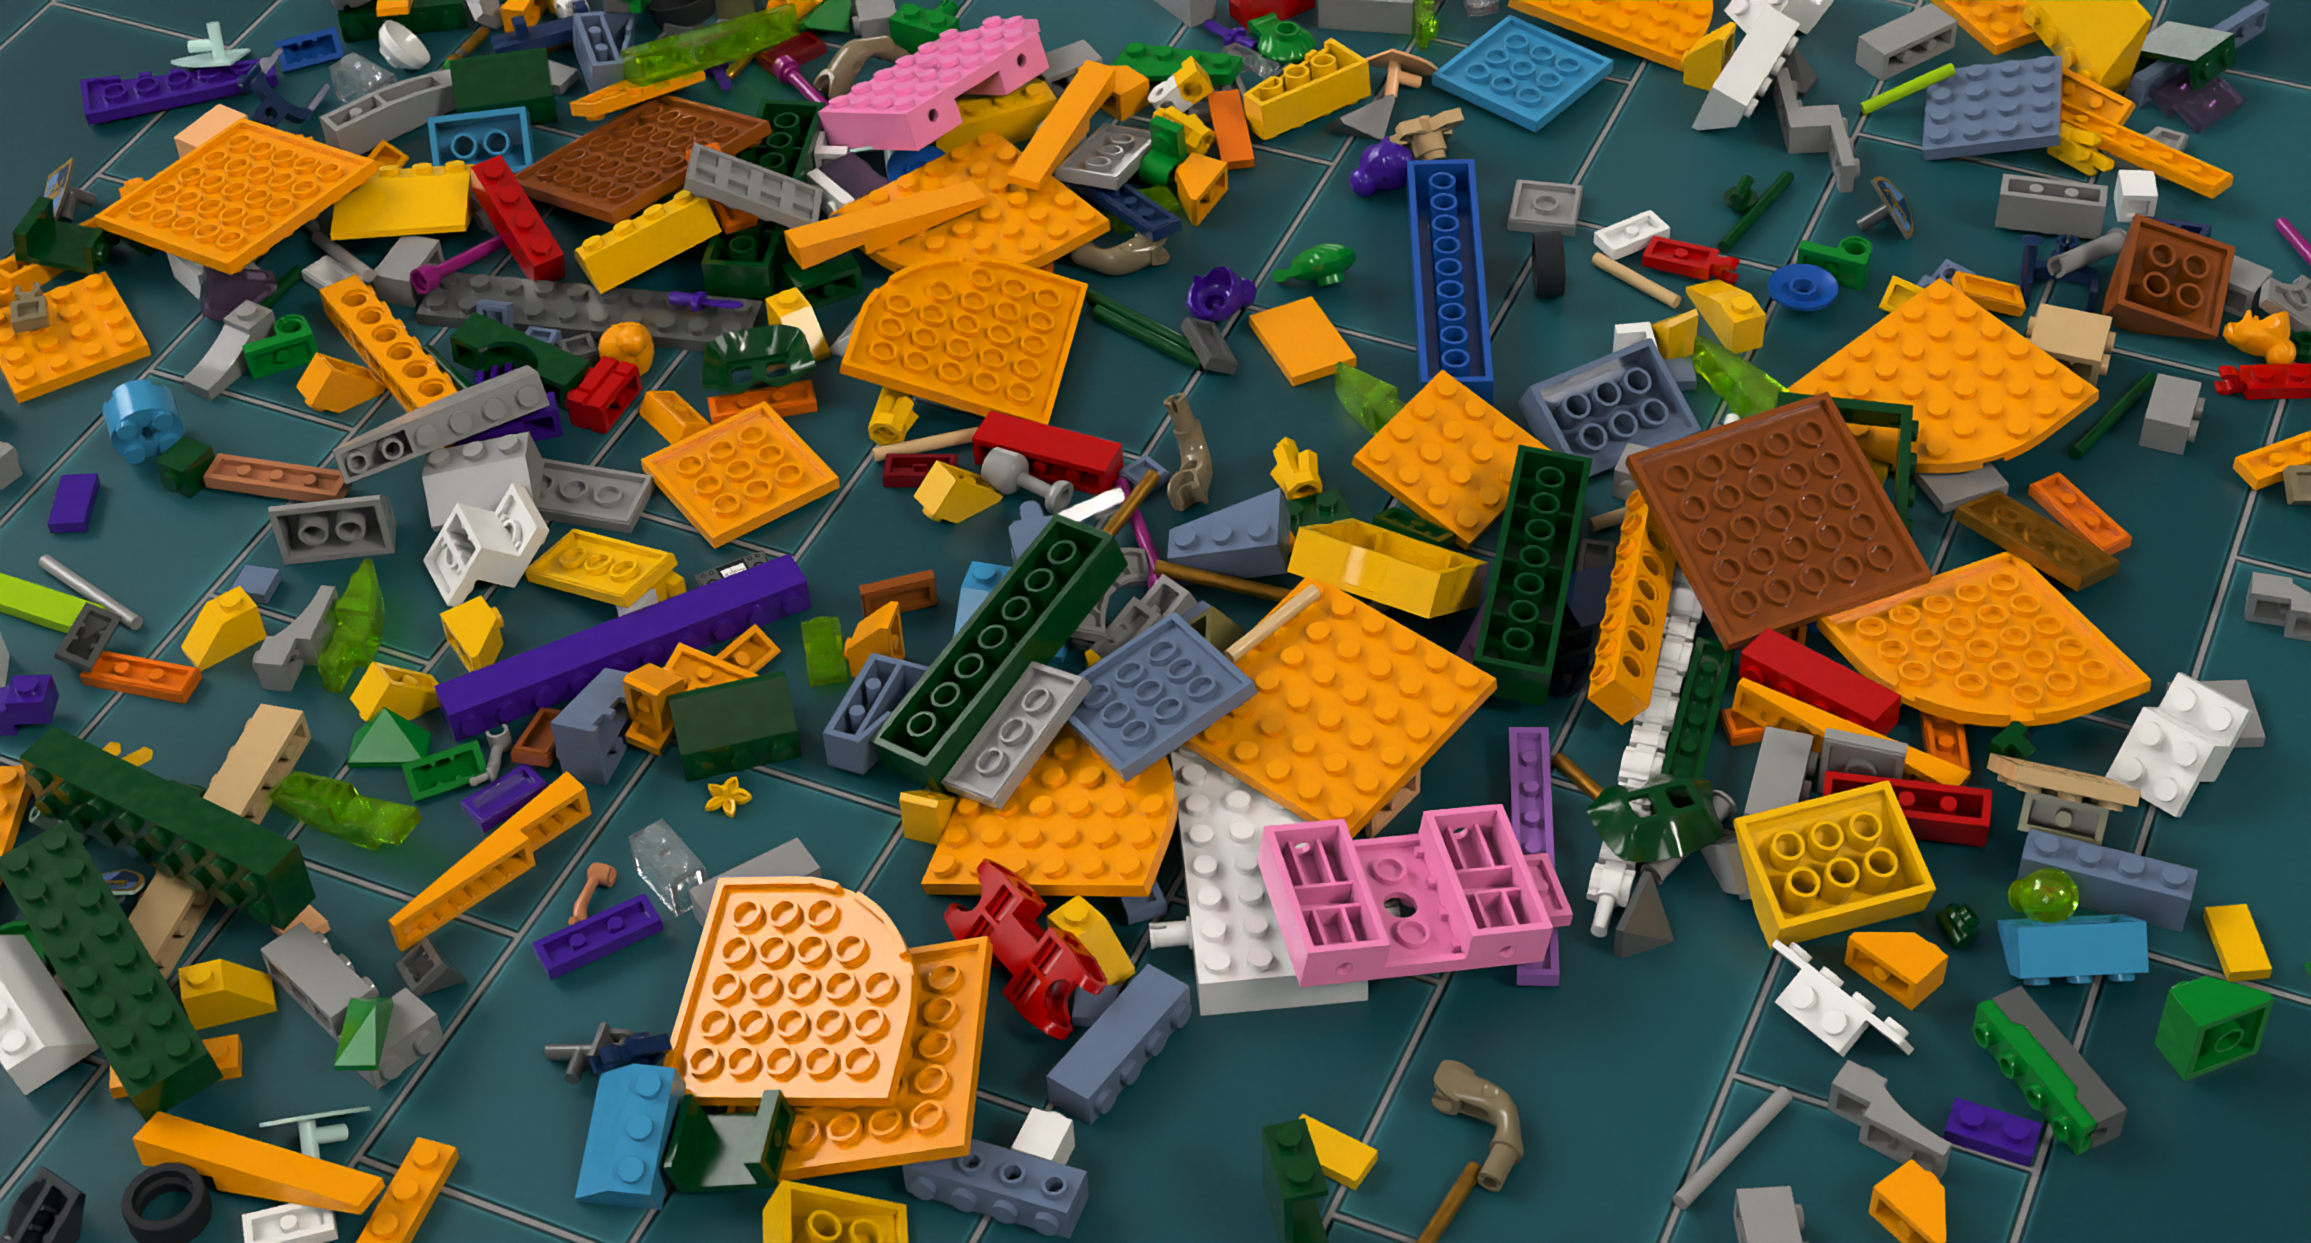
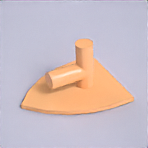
M1389 49L1365 58L1369 61V66L1388 70L1384 97L1393 94L1395 99H1397L1399 84L1418 89L1422 84V77L1418 75H1432L1438 70V67L1423 58L1395 49Z

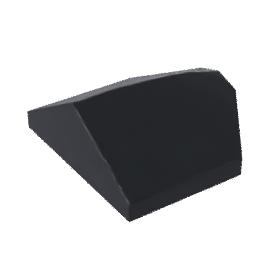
M1601 622L1559 634L1548 691L1549 695L1555 698H1570L1579 692L1590 677L1596 658L1595 649L1601 634Z
M41 1166L36 1171L37 1176L22 1190L18 1200L12 1207L3 1234L0 1236V1243H75L80 1239L86 1194L48 1168Z

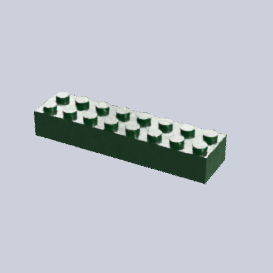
M761 99L755 117L769 121L773 133L764 137L759 145L744 149L740 159L807 183L806 173L816 169L814 150L820 131H824L818 111L826 107L825 102ZM758 218L757 226L726 234L717 219L722 232L710 238L701 262L707 295L765 299L775 295L782 274L781 265L786 263L789 254L784 231L789 230V228L773 221H764Z
M1524 445L1518 446L1472 664L1497 679V689L1490 696L1540 706L1546 705L1593 458Z
M1057 513L1053 516L869 740L887 769L941 794L945 793L947 789L941 783L1030 663L1035 661L1048 665L1128 566L1114 535Z
M52 726L19 757L26 773L24 778L32 787L37 799L35 805L44 816L50 819L55 817L61 821L68 819L76 832L80 834L85 832L97 838L108 848L116 847L126 852L136 862H146L158 868L166 877H176L188 883L199 893L207 892L219 898L227 907L231 909L237 907L249 913L261 924L269 923L284 931L316 898L298 843L55 726Z
M67 819L0 857L1 878L145 1122L147 1123L158 1111L166 1112L222 1079V1073L69 820Z

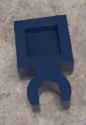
M645 1031L629 1036L624 1040V1045L610 1044L600 1047V1055L591 1056L589 1060L594 1074H601L630 1064L654 1066L673 1048L667 1033L650 1036L649 1032Z

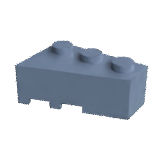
M600 11L573 14V48L590 94L627 78L634 45L635 13Z
M1281 487L1170 529L1168 562L1242 579L1288 573L1291 515ZM1177 580L1180 586L1197 585L1195 583Z
M871 652L823 731L827 764L864 775L881 759L869 740L929 667Z
M604 668L550 723L556 744V757L560 761L563 774L568 771L575 779L601 785H607L630 745L626 742L625 734L631 726L633 719L629 718L622 682L628 672Z

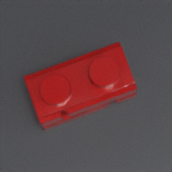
M603 356L594 368L590 367L586 371L581 384L576 389H571L566 397L565 404L573 426L584 429L589 427L591 431L606 434L641 392L642 384L639 368L635 364L625 361L619 363L617 359Z

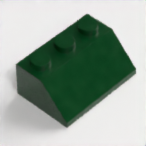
M546 47L449 60L457 114L525 106L530 113L531 125L558 122L557 102Z
M784 670L668 695L686 782L802 757Z

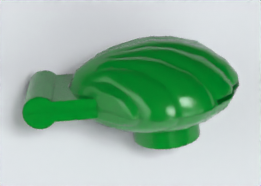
M1274 12L1248 21L1250 32L1255 33L1260 38L1258 44L1260 56L1272 64L1281 66L1287 63L1300 64L1305 60V54L1316 47V41L1308 30L1299 27L1298 24L1291 21L1281 22Z
M1319 244L1296 256L1291 262L1289 269L1274 270L1272 277L1278 284L1284 283L1287 279L1294 278L1300 281L1317 280L1318 286L1324 287L1345 281L1343 272L1353 265L1357 256H1354L1356 253L1351 248L1342 244Z

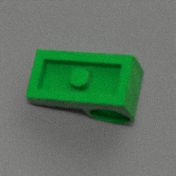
M1156 115L1149 122L1152 149L1145 155L1140 164L1139 178L1145 183L1168 192H1173L1177 188V182L1174 179L1175 171L1178 165L1187 159L1184 125Z
M1860 236L1844 238L1837 248L1802 240L1798 247L1796 264H1811L1821 267L1835 277L1838 286L1862 292L1869 275L1873 246L1869 240Z
M299 314L285 315L274 324L275 336L242 345L253 380L311 362L318 350L311 327L304 316Z

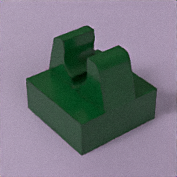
M2013 721L1990 742L1984 767L1987 768L1990 753L2028 761L2036 753V748L2026 739L2028 727L2019 721Z

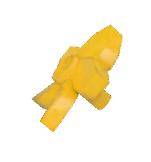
M737 776L727 779L723 785L708 784L709 792L713 798L707 802L705 811H714L723 807L724 813L733 819L736 813V805L746 804L752 800V795L739 787Z

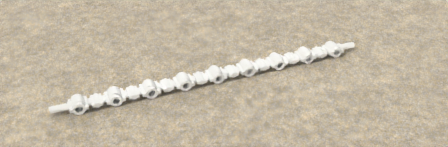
M1730 413L1726 416L1724 424L1740 420L1738 415ZM1677 560L1650 705L1633 719L1634 727L1629 746H1626L1618 775V785L1641 788L1651 777L1661 774L1669 732L1673 730L1678 711L1683 677H1686L1689 670L1694 646L1693 640L1697 624H1700L1703 609ZM1641 798L1629 801L1636 816L1646 817L1651 815L1650 808L1652 803L1649 799ZM1604 841L1601 846L1598 863H1595L1592 869L1586 899L1597 903L1591 927V933L1596 937H1605L1607 935L1613 909L1618 906H1627L1636 873L1634 871L1636 862L1620 859Z

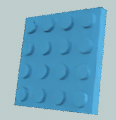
M1508 15L1432 74V85L1521 125L1526 129L1538 132L1613 71L1614 60L1515 16Z

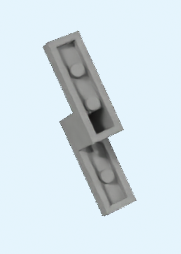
M1781 68L1777 76H1774L1772 97L1787 153L1828 152L1839 193L1853 192L1854 179L1860 176V162L1858 158L1853 157L1854 142L1853 138H1848L1847 118H1842L1839 105L1803 106L1802 101L1797 100L1796 80L1791 81L1788 68Z

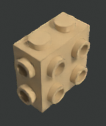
M2041 303L2037 317L2030 316L2025 337H2029L2030 339L2028 340L2096 388L2099 375L2106 376L2111 355L2105 354V352L2112 354L2117 333L2110 331L2113 317Z

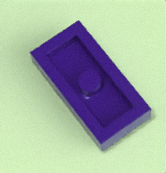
M1955 1097L1944 1130L1943 1139L1952 1144L2030 1168L2043 1123Z

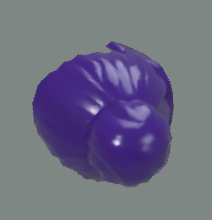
M1385 136L1379 144L1370 145L1362 152L1359 167L1353 170L1349 178V187L1356 195L1361 197H1368L1375 190L1389 191L1400 189L1407 184V161L1415 159L1409 149L1390 142V138Z
M1216 266L1205 276L1193 275V284L1189 289L1185 306L1193 318L1209 322H1223L1233 316L1240 307L1246 308L1253 304L1257 289L1253 281L1248 278H1241L1229 267Z

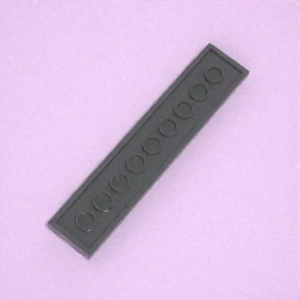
M454 272L442 278L436 290L425 295L416 312V317L420 325L459 328L474 312L477 313L476 302L480 299L513 302L514 329L524 333L528 326L561 330L562 338L566 339L591 332L594 341L599 342L602 334L612 324L636 322L644 325L649 330L654 347L703 352L710 341L722 334L758 328L764 314L763 301L707 295V299L740 301L743 303V307L729 309L705 306L702 311L693 312L690 310V307L670 305L668 302L670 292L614 287L600 294L594 285L554 282L549 280H537L534 282L532 279Z

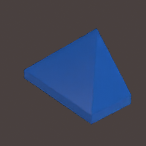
M336 27L274 42L276 49L280 47L284 50L279 56L283 73L345 58Z

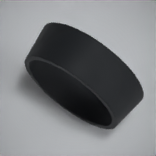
M651 0L647 4V8L657 28L664 30L663 24L665 23L690 27L705 21L716 12L715 0Z

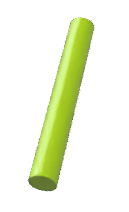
M1950 62L1860 103L1861 110L1864 115H1867L1956 75V70Z

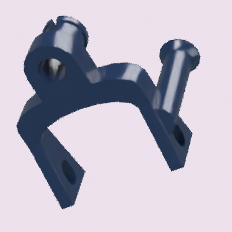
M280 47L269 57L260 59L247 74L240 75L237 79V84L241 90L245 92L253 91L262 100L255 110L251 121L273 128L281 123L284 118L295 124L304 123L331 88V86L325 83L314 94L306 108L297 107L283 99L272 89L266 80V74L284 51Z
M2034 234L2025 235L2022 238L2025 246L2018 280L2025 306L2029 307L2034 280L2059 279L2088 287L2089 294L2086 312L2093 313L2098 291V270L2085 266L2061 278H2056V274L2052 276L2048 272V260H2037L2038 249L2043 244V239ZM2067 234L2058 236L2056 239V249L2052 251L2051 257L2078 247L2079 239L2074 235H2070V241L2066 243Z

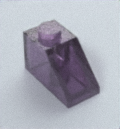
M203 266L199 299L203 317L223 322V318L245 300L259 304L277 290V281L271 270L243 269L238 273L229 275Z

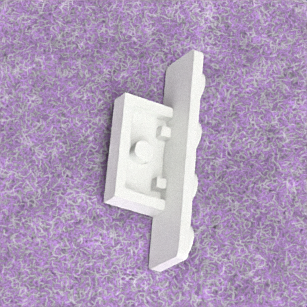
M1778 939L1772 943L1771 946L1782 957L1800 970L1776 999L1775 1003L1834 1051L1844 1057L1869 1025L1907 1055H1910L1914 1050L1905 1040L1909 1034L1906 1029L1889 1016L1882 1022L1872 1014L1876 1009L1875 1005L1857 991L1852 996L1840 989L1844 982L1825 966L1820 971L1808 964L1812 957L1800 946L1792 941L1787 947Z

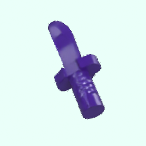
M1211 19L1204 21L1206 29L1224 38L1223 45L1225 47L1234 48V46H1237L1251 54L1257 52L1259 43L1246 37V30L1240 27L1229 30Z
M704 48L701 51V56L705 64L701 67L704 68L705 76H714L722 91L729 90L731 81L725 73L729 67L727 59L717 58L711 48Z
M670 291L668 297L670 305L690 307V310L693 312L702 311L705 306L729 309L743 307V303L740 301L707 299V292L697 291L696 294Z

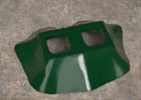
M782 324L750 328L722 334L706 345L703 351L700 385L703 389H715L730 394L744 393L749 389L767 386L780 387L795 382L803 374L814 371L817 364L810 350L806 335L800 328ZM782 363L787 365L788 372L786 375L773 378L767 376L768 366ZM752 370L753 379L751 381L733 383L732 374L735 371Z
M1664 773L1651 777L1641 788L1614 785L1601 792L1597 799L1587 807L1588 817L1601 839L1616 856L1630 862L1643 863L1681 858L1713 844L1724 834L1723 825L1717 816L1713 804L1712 784L1709 780L1702 778L1681 777L1675 774ZM1685 789L1694 804L1676 808L1672 805L1666 792ZM1647 798L1657 813L1646 817H1638L1632 810L1629 801Z

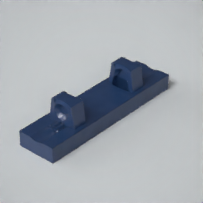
M585 0L572 2L575 13L603 11V8L588 11ZM520 15L511 18L514 31L490 37L495 54L553 47L573 41V16L527 27L524 16Z

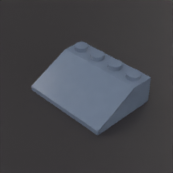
M1652 338L1529 386L1517 403L1533 434L1550 450L1593 458L1589 478L1615 468L1628 442L1653 448L1702 431Z

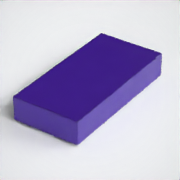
M97 473L61 475L47 523L50 533L87 531L100 486Z
M522 764L460 801L462 811L484 833L516 814L546 789L548 783L530 765Z

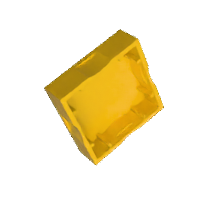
M1350 518L1334 521L1330 524L1299 527L1287 572L1331 584L1340 590L1431 619L1478 606L1489 563Z

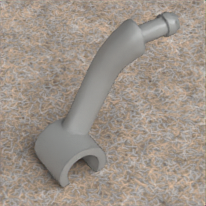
M502 724L503 732L499 735H491L489 730L485 732L491 750L487 768H485L486 773L468 779L471 787H475L477 784L490 780L492 783L497 778L502 755L513 746L509 728L506 724Z

